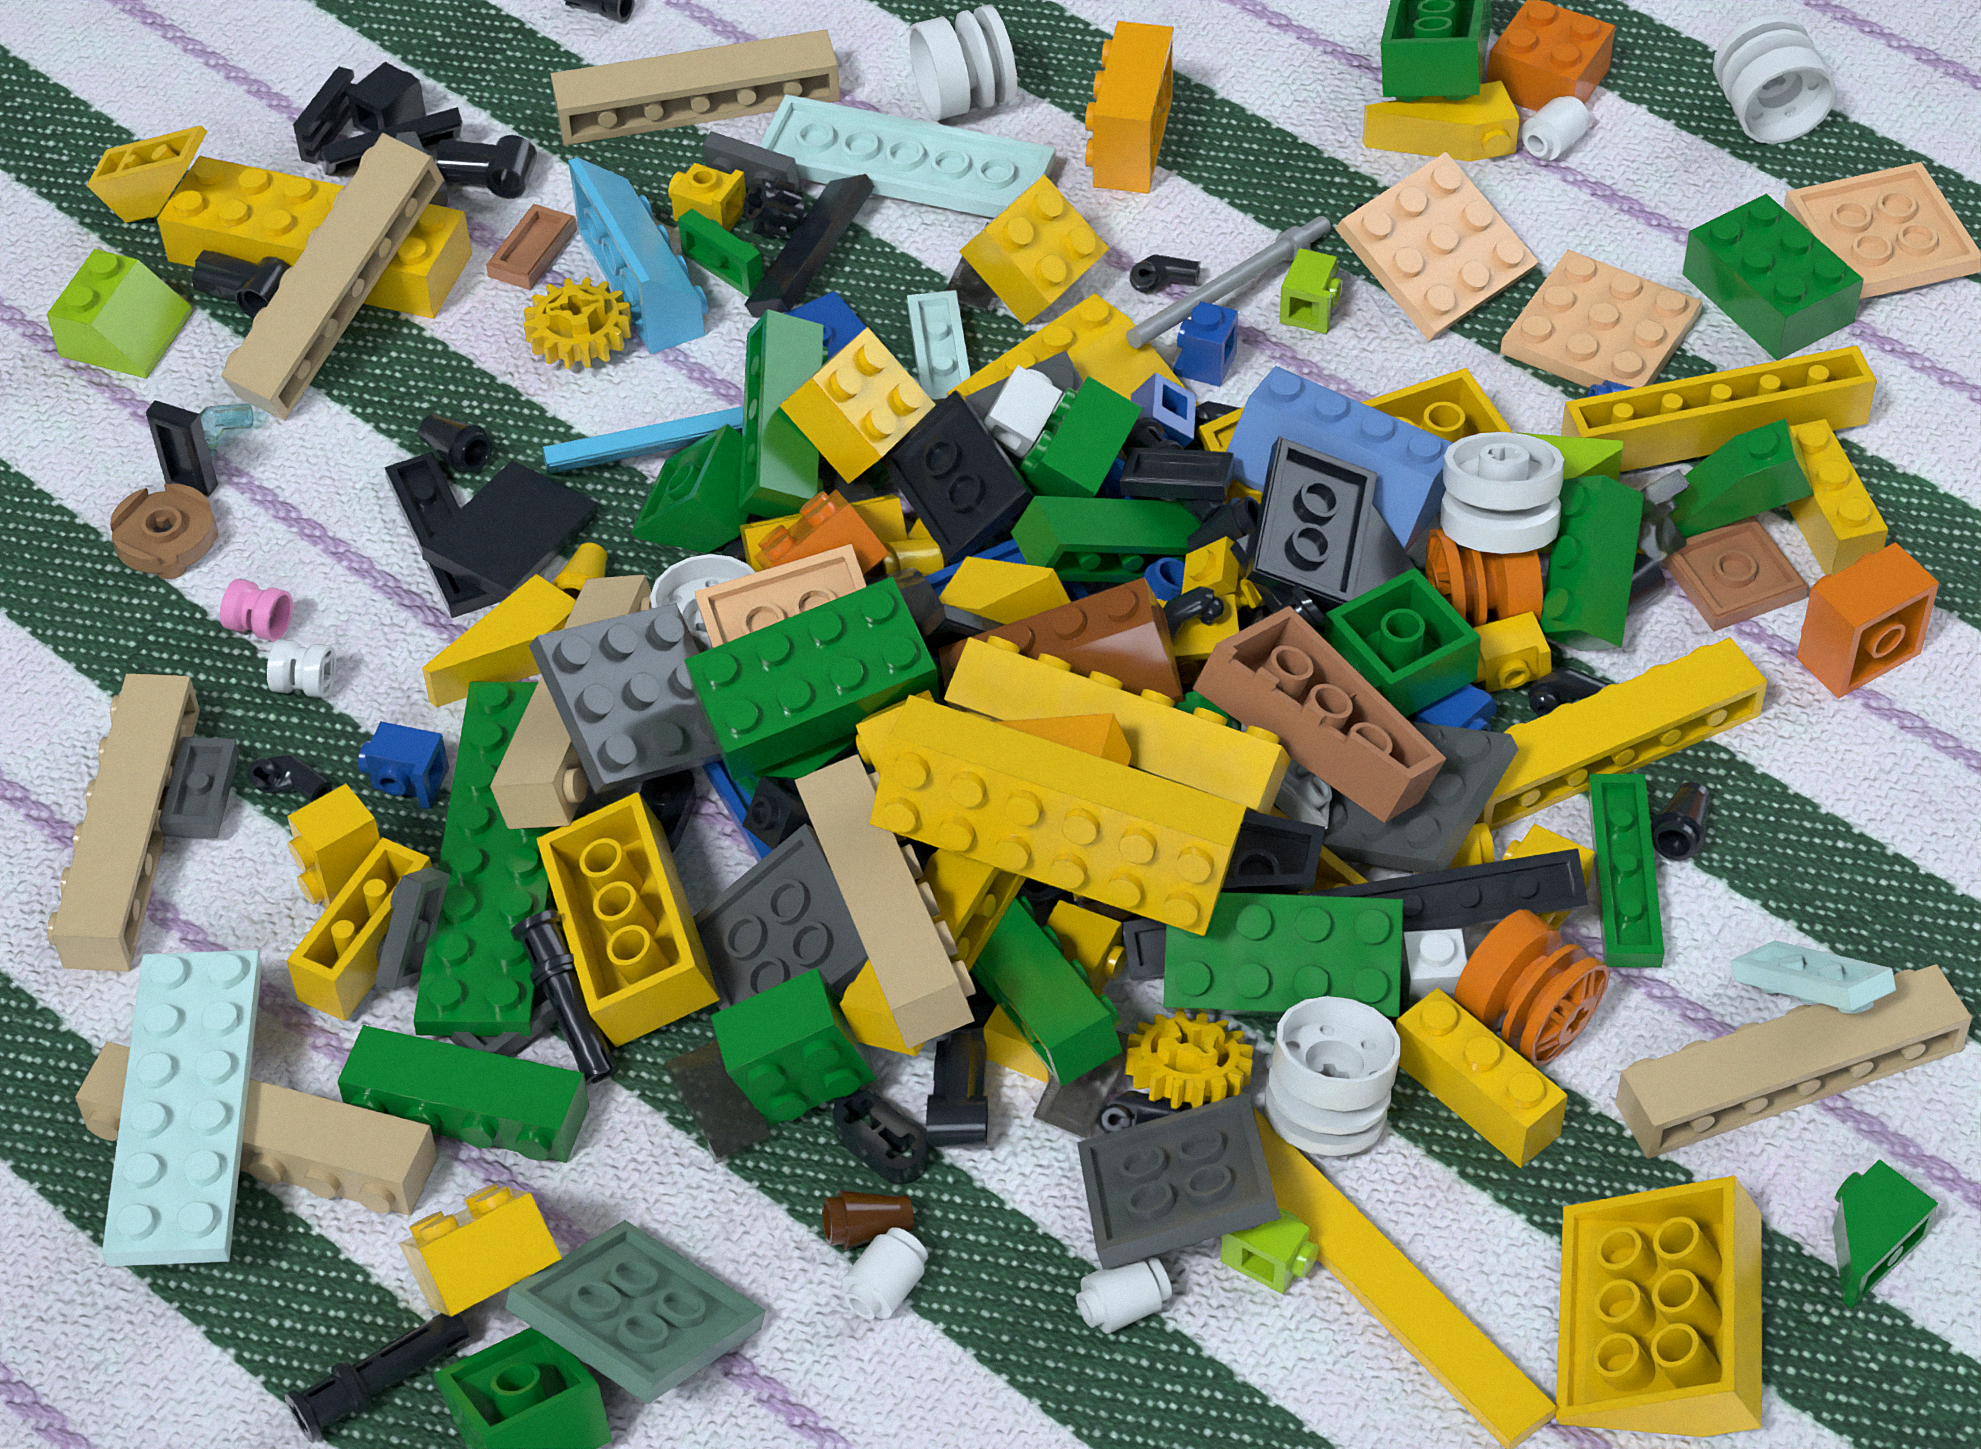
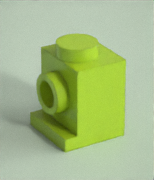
M1299 248L1281 286L1279 323L1327 334L1330 327L1331 307L1335 308L1337 306L1343 283L1342 279L1336 278L1339 270L1337 257Z
M1279 1208L1280 1219L1263 1223L1253 1229L1239 1230L1222 1235L1220 1262L1284 1295L1296 1276L1304 1279L1308 1275L1317 1259L1319 1246L1309 1241L1310 1227L1303 1224L1290 1211Z

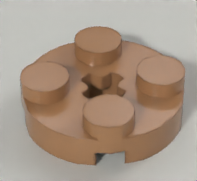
M164 484L165 491L152 494L148 493L147 488L138 490L126 497L116 507L111 516V539L117 557L124 564L137 571L157 573L163 579L178 578L186 572L187 566L200 560L210 550L218 537V528L210 504L201 492L182 484ZM171 524L173 525V528L166 532H154L156 527L164 529Z

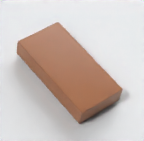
M533 204L486 264L488 277L531 290L576 232V217Z

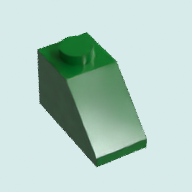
M1880 1159L1863 1175L1857 1171L1852 1173L1843 1182L1835 1195V1201L1839 1203L1832 1228L1842 1301L1851 1309L1860 1303L1928 1236L1938 1206L1935 1200Z

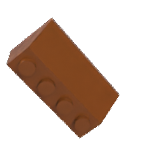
M1145 577L971 637L987 643L989 636L1005 639L1021 648L1019 651L1020 655L1034 660H1038L1040 653L1057 657L1071 665L1069 672L1089 678L1091 671L1109 675L1123 683L1121 690L1141 696L1143 689H1148L1175 701L1174 704L1184 701L1166 614ZM968 638L938 648L945 692H947Z

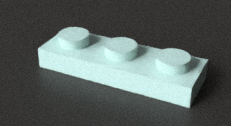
M956 290L907 295L908 314L919 385L936 404L926 415L947 398L948 391L971 377Z
M1776 940L1731 960L1736 982L1759 987L1764 993H1783L1798 997L1799 1001L1803 1003H1822L1837 1007L1841 1013L1851 1014L1866 1011L1873 1007L1874 1000L1896 991L1892 968Z

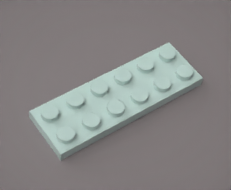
M787 94L759 144V147L795 158L799 179L828 184L832 180L867 174L874 185L871 192L873 194L995 218L1041 176L1045 174L1049 177L1056 162L1055 147Z
M259 950L142 955L102 1255L106 1266L229 1261L262 970Z

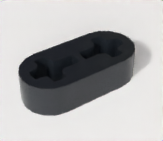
M689 769L645 780L640 790V795L664 828L671 853L678 847L696 803L695 780ZM672 786L680 787L674 788L671 791L667 802L663 801L662 792H669Z
M859 1089L850 1095L839 1097L834 1104L832 1114L836 1138L844 1147L881 1178L890 1183L903 1185L921 1178L927 1169L928 1150L926 1138L917 1127L871 1091ZM854 1115L862 1119L870 1115L871 1128L862 1121H856L850 1125L849 1117ZM890 1146L900 1153L911 1149L912 1157L907 1159L899 1155L892 1160Z

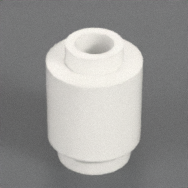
M1573 96L1552 99L1524 122L1521 136L1525 147L1532 155L1541 160L1550 161L1555 159L1584 135L1589 123L1588 110L1579 99Z
M890 1228L886 1234L877 1235L841 1280L843 1290L846 1293L844 1299L847 1305L856 1314L865 1319H873L874 1317L880 1319L890 1318L924 1274L923 1264L928 1259L925 1247L913 1235L900 1228Z
M1153 1255L1133 1264H1122L1105 1270L1102 1268L1081 1279L1082 1292L1076 1294V1301L1085 1322L1091 1328L1098 1326L1104 1333L1109 1334L1160 1310L1162 1302L1171 1298L1172 1289L1164 1267L1158 1258Z

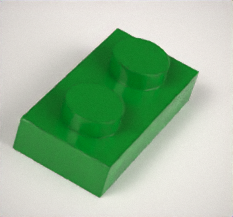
M692 208L678 218L682 254L749 297L763 278L761 253L751 243L743 242L726 231L717 221L709 220Z

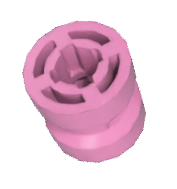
M237 578L229 584L222 598L220 607L221 625L225 629L239 633L251 630L258 638L275 642L284 635L291 620L293 607L291 594L288 591L274 587L261 590L255 582Z

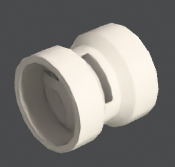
M277 639L270 651L267 665L269 689L280 693H291L297 689L303 690L309 697L327 698L333 687L336 674L335 649L330 645L313 644L309 648L300 647L293 640Z

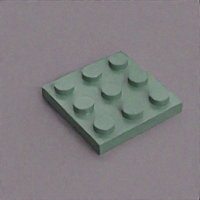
M626 1220L563 1256L561 1260L543 1268L511 1287L505 1305L506 1310L529 1324L534 1330L541 1332L577 1356L579 1360L589 1364L647 1404H650L760 1331L766 1310Z

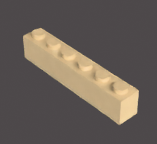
M827 29L551 73L555 107L563 145L774 112L778 110L786 94L828 103L840 101L838 64Z
M384 133L381 134L373 147L366 150L361 158L359 169L349 184L337 193L333 202V208L321 226L311 232L305 250L295 265L287 269L283 274L279 289L267 307L262 308L255 316L252 329L241 346L229 355L221 377L237 397L284 421L287 419L444 181L442 174L430 155Z
M646 575L586 579L563 629L652 609L650 600L652 591ZM541 676L490 786L508 829L570 826L579 803L585 799L589 783L588 776L543 676Z
M126 673L120 695H114L110 708L112 725L108 737H102L98 749L100 767L96 779H91L87 785V812L83 823H77L74 830L73 847L75 854L71 867H65L62 872L60 883L62 899L58 912H52L48 921V941L50 945L56 947L63 969L130 972L166 839L159 824L181 739L182 737H193L200 713L190 676Z
M856 754L794 781L907 1049L975 1021L966 997L975 994L976 991L963 960L952 964L949 960L950 956L958 954L956 945L945 920L933 924L931 918L941 913L928 882L916 885L914 881L924 875L911 844L901 848L898 845L899 842L906 840L907 837L869 824L880 775L878 771L867 775L859 755Z
M1937 964L1917 971L1911 969L1904 970L1894 975L1896 991L1874 1000L1873 1007L1866 1011L1847 1014L1839 1012L1837 1007L1822 1003L1814 1006L1800 1005L1787 1012L1784 1016L1761 1024L1757 1022L1744 1024L1731 1034L1710 1041L1697 1040L1691 1042L1680 1051L1657 1059H1640L1631 1064L1627 1069L1621 1071L1615 1105L1644 1155L1649 1159L1960 1052L1963 1049L1972 1017Z
M106 1041L75 1098L87 1130H90L102 1139L115 1141L118 1138L130 1047ZM249 1078L240 1171L251 1173L254 1177L266 1183L277 1184L281 1181L300 1186L322 1198L337 1196L360 1202L364 1207L374 1212L387 1213L393 1211L411 1216L438 1159L430 1125Z

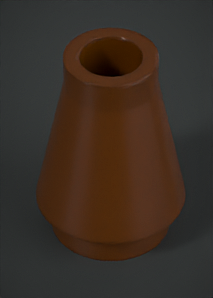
M838 1190L834 1197H824L822 1202V1223L828 1246L841 1245L843 1250H847L872 1242L877 1235L886 1234L890 1228L895 1227L907 1232L912 1231L913 1209L910 1197L908 1195L889 1196Z

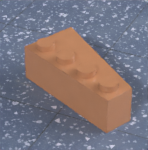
M1291 606L1217 643L1193 687V690L1246 727H1259L1279 736L1280 741L1278 744L1283 746L1293 760L1383 823L1418 804L1447 759Z

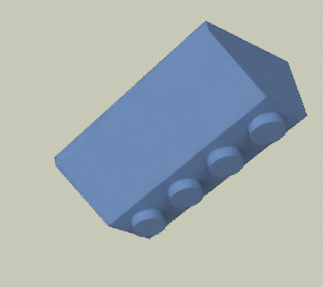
M1276 365L1248 397L1226 451L1234 453L1235 469L1232 476L1233 480L1263 493L1271 448L1280 436L1376 472L1377 478L1372 504L1405 553L1408 552L1440 511L1442 498L1447 490L1443 483L1444 455L1448 446L1453 444L1452 442Z

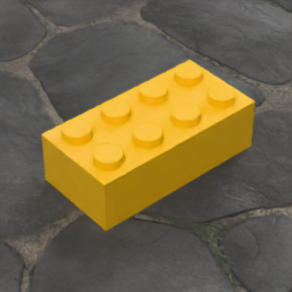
M639 792L573 821L570 826L560 827L537 838L571 954L574 955V965L589 1014L615 1047L621 1046L720 1000L664 828Z

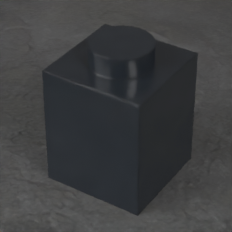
M387 62L382 63L347 91L353 126L363 133H369L426 116L420 79L416 78L412 73L402 71Z

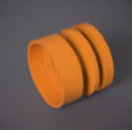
M1442 528L1430 530L1427 536L1425 578L1472 628L1486 624L1488 611L1492 622L1533 611L1538 624L1540 623L1543 608V586L1537 549L1507 554L1482 552L1457 544L1445 535Z
M1518 910L1505 917L1495 926L1475 949L1455 987L1454 1001L1489 1030H1498L1502 1027L1501 1038L1504 1043L1512 1049H1519L1523 1058L1534 1066L1545 1065L1557 1058L1586 1027L1605 994L1610 972L1607 965L1597 958L1587 957L1584 949L1579 945L1567 944L1561 947L1562 938L1559 931L1530 910Z

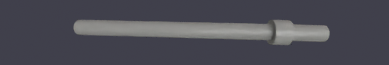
M1318 216L1302 227L1292 226L1280 233L1272 245L1130 329L1126 334L1128 343L1133 348H1140L1183 322L1184 319L1191 317L1193 308L1199 305L1200 301L1212 304L1285 259L1294 260L1299 248L1309 250L1311 243L1330 232L1331 225L1329 220L1324 216Z

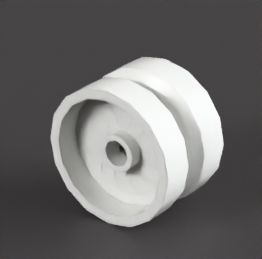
M1509 432L1479 433L1461 438L1448 446L1444 455L1443 483L1447 490L1442 498L1440 523L1445 535L1459 545L1477 551L1499 554L1527 552L1544 547L1557 537L1560 528L1561 502L1558 495L1563 485L1564 458L1559 449L1545 440L1526 434Z

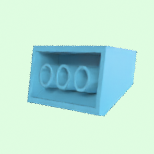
M578 157L568 160L579 234L612 290H621L624 302H629L632 324L648 352L653 354L705 336L703 315L708 314L709 310L704 292L699 285L694 287L691 285L689 272L681 255H673L666 229L663 225L656 226L653 222L652 210L645 195L638 196L627 178Z

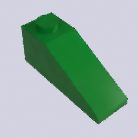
M1785 418L1734 436L1651 500L1660 542L1663 546L1813 495L1814 492L1804 454Z

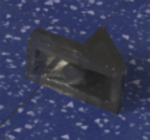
M1679 469L1639 491L1644 494L1636 554L1644 553L1656 563L1684 548L1687 544L1685 538L1669 518L1679 509L1675 500L1691 486Z

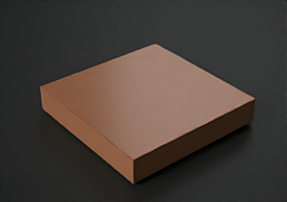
M1754 515L1662 547L1661 562L1713 632L1806 599L1808 585Z

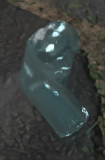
M249 403L208 406L200 412L211 457L217 452V440L224 430L252 428L254 415Z

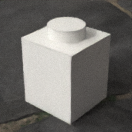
M1017 365L1004 384L983 423L1001 447L1023 458L1036 441L1063 391L1054 387L1052 381L1043 373L1033 369L1026 370Z
M1461 929L1403 933L1401 986L1405 1012L1437 987L1454 1000L1455 987L1467 964Z

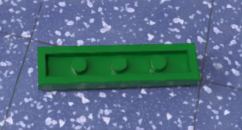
M1589 774L1587 791L1593 851L1595 852L1594 865L1604 964L1607 967L1662 968L1664 945L1645 774Z

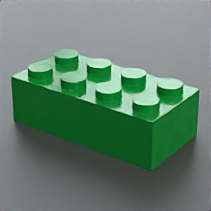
M1390 0L1380 43L1383 97H1395L1399 101L1411 102L1423 98V96H1443L1447 100L1459 101L1467 99L1471 95H1479L1492 24L1491 0Z
M893 576L684 659L691 689L732 782L856 732L858 730L855 725L868 715L908 699L909 695L915 696L929 690L933 700L940 698L937 668Z
M1220 892L1205 936L1167 924L1163 1008L1168 1013L1183 1011L1189 1014H1200L1203 1012L1214 1015L1283 1017L1289 1008L1306 999L1331 996L1353 999L1375 1008L1389 1021L1396 1022L1400 1017L1403 899Z

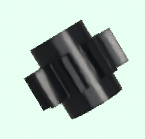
M775 177L773 181L763 178L761 184H755L750 188L744 200V213L746 219L755 222L752 230L753 233L770 239L774 235L785 238L786 232H792L799 226L804 214V204L802 197L793 194L796 184L779 177Z

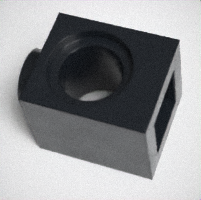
M761 775L742 826L772 850L804 824L814 829L794 781L799 778Z

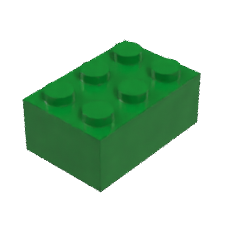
M1767 193L1690 230L1682 272L1693 285L1777 361L1854 323L1864 280Z

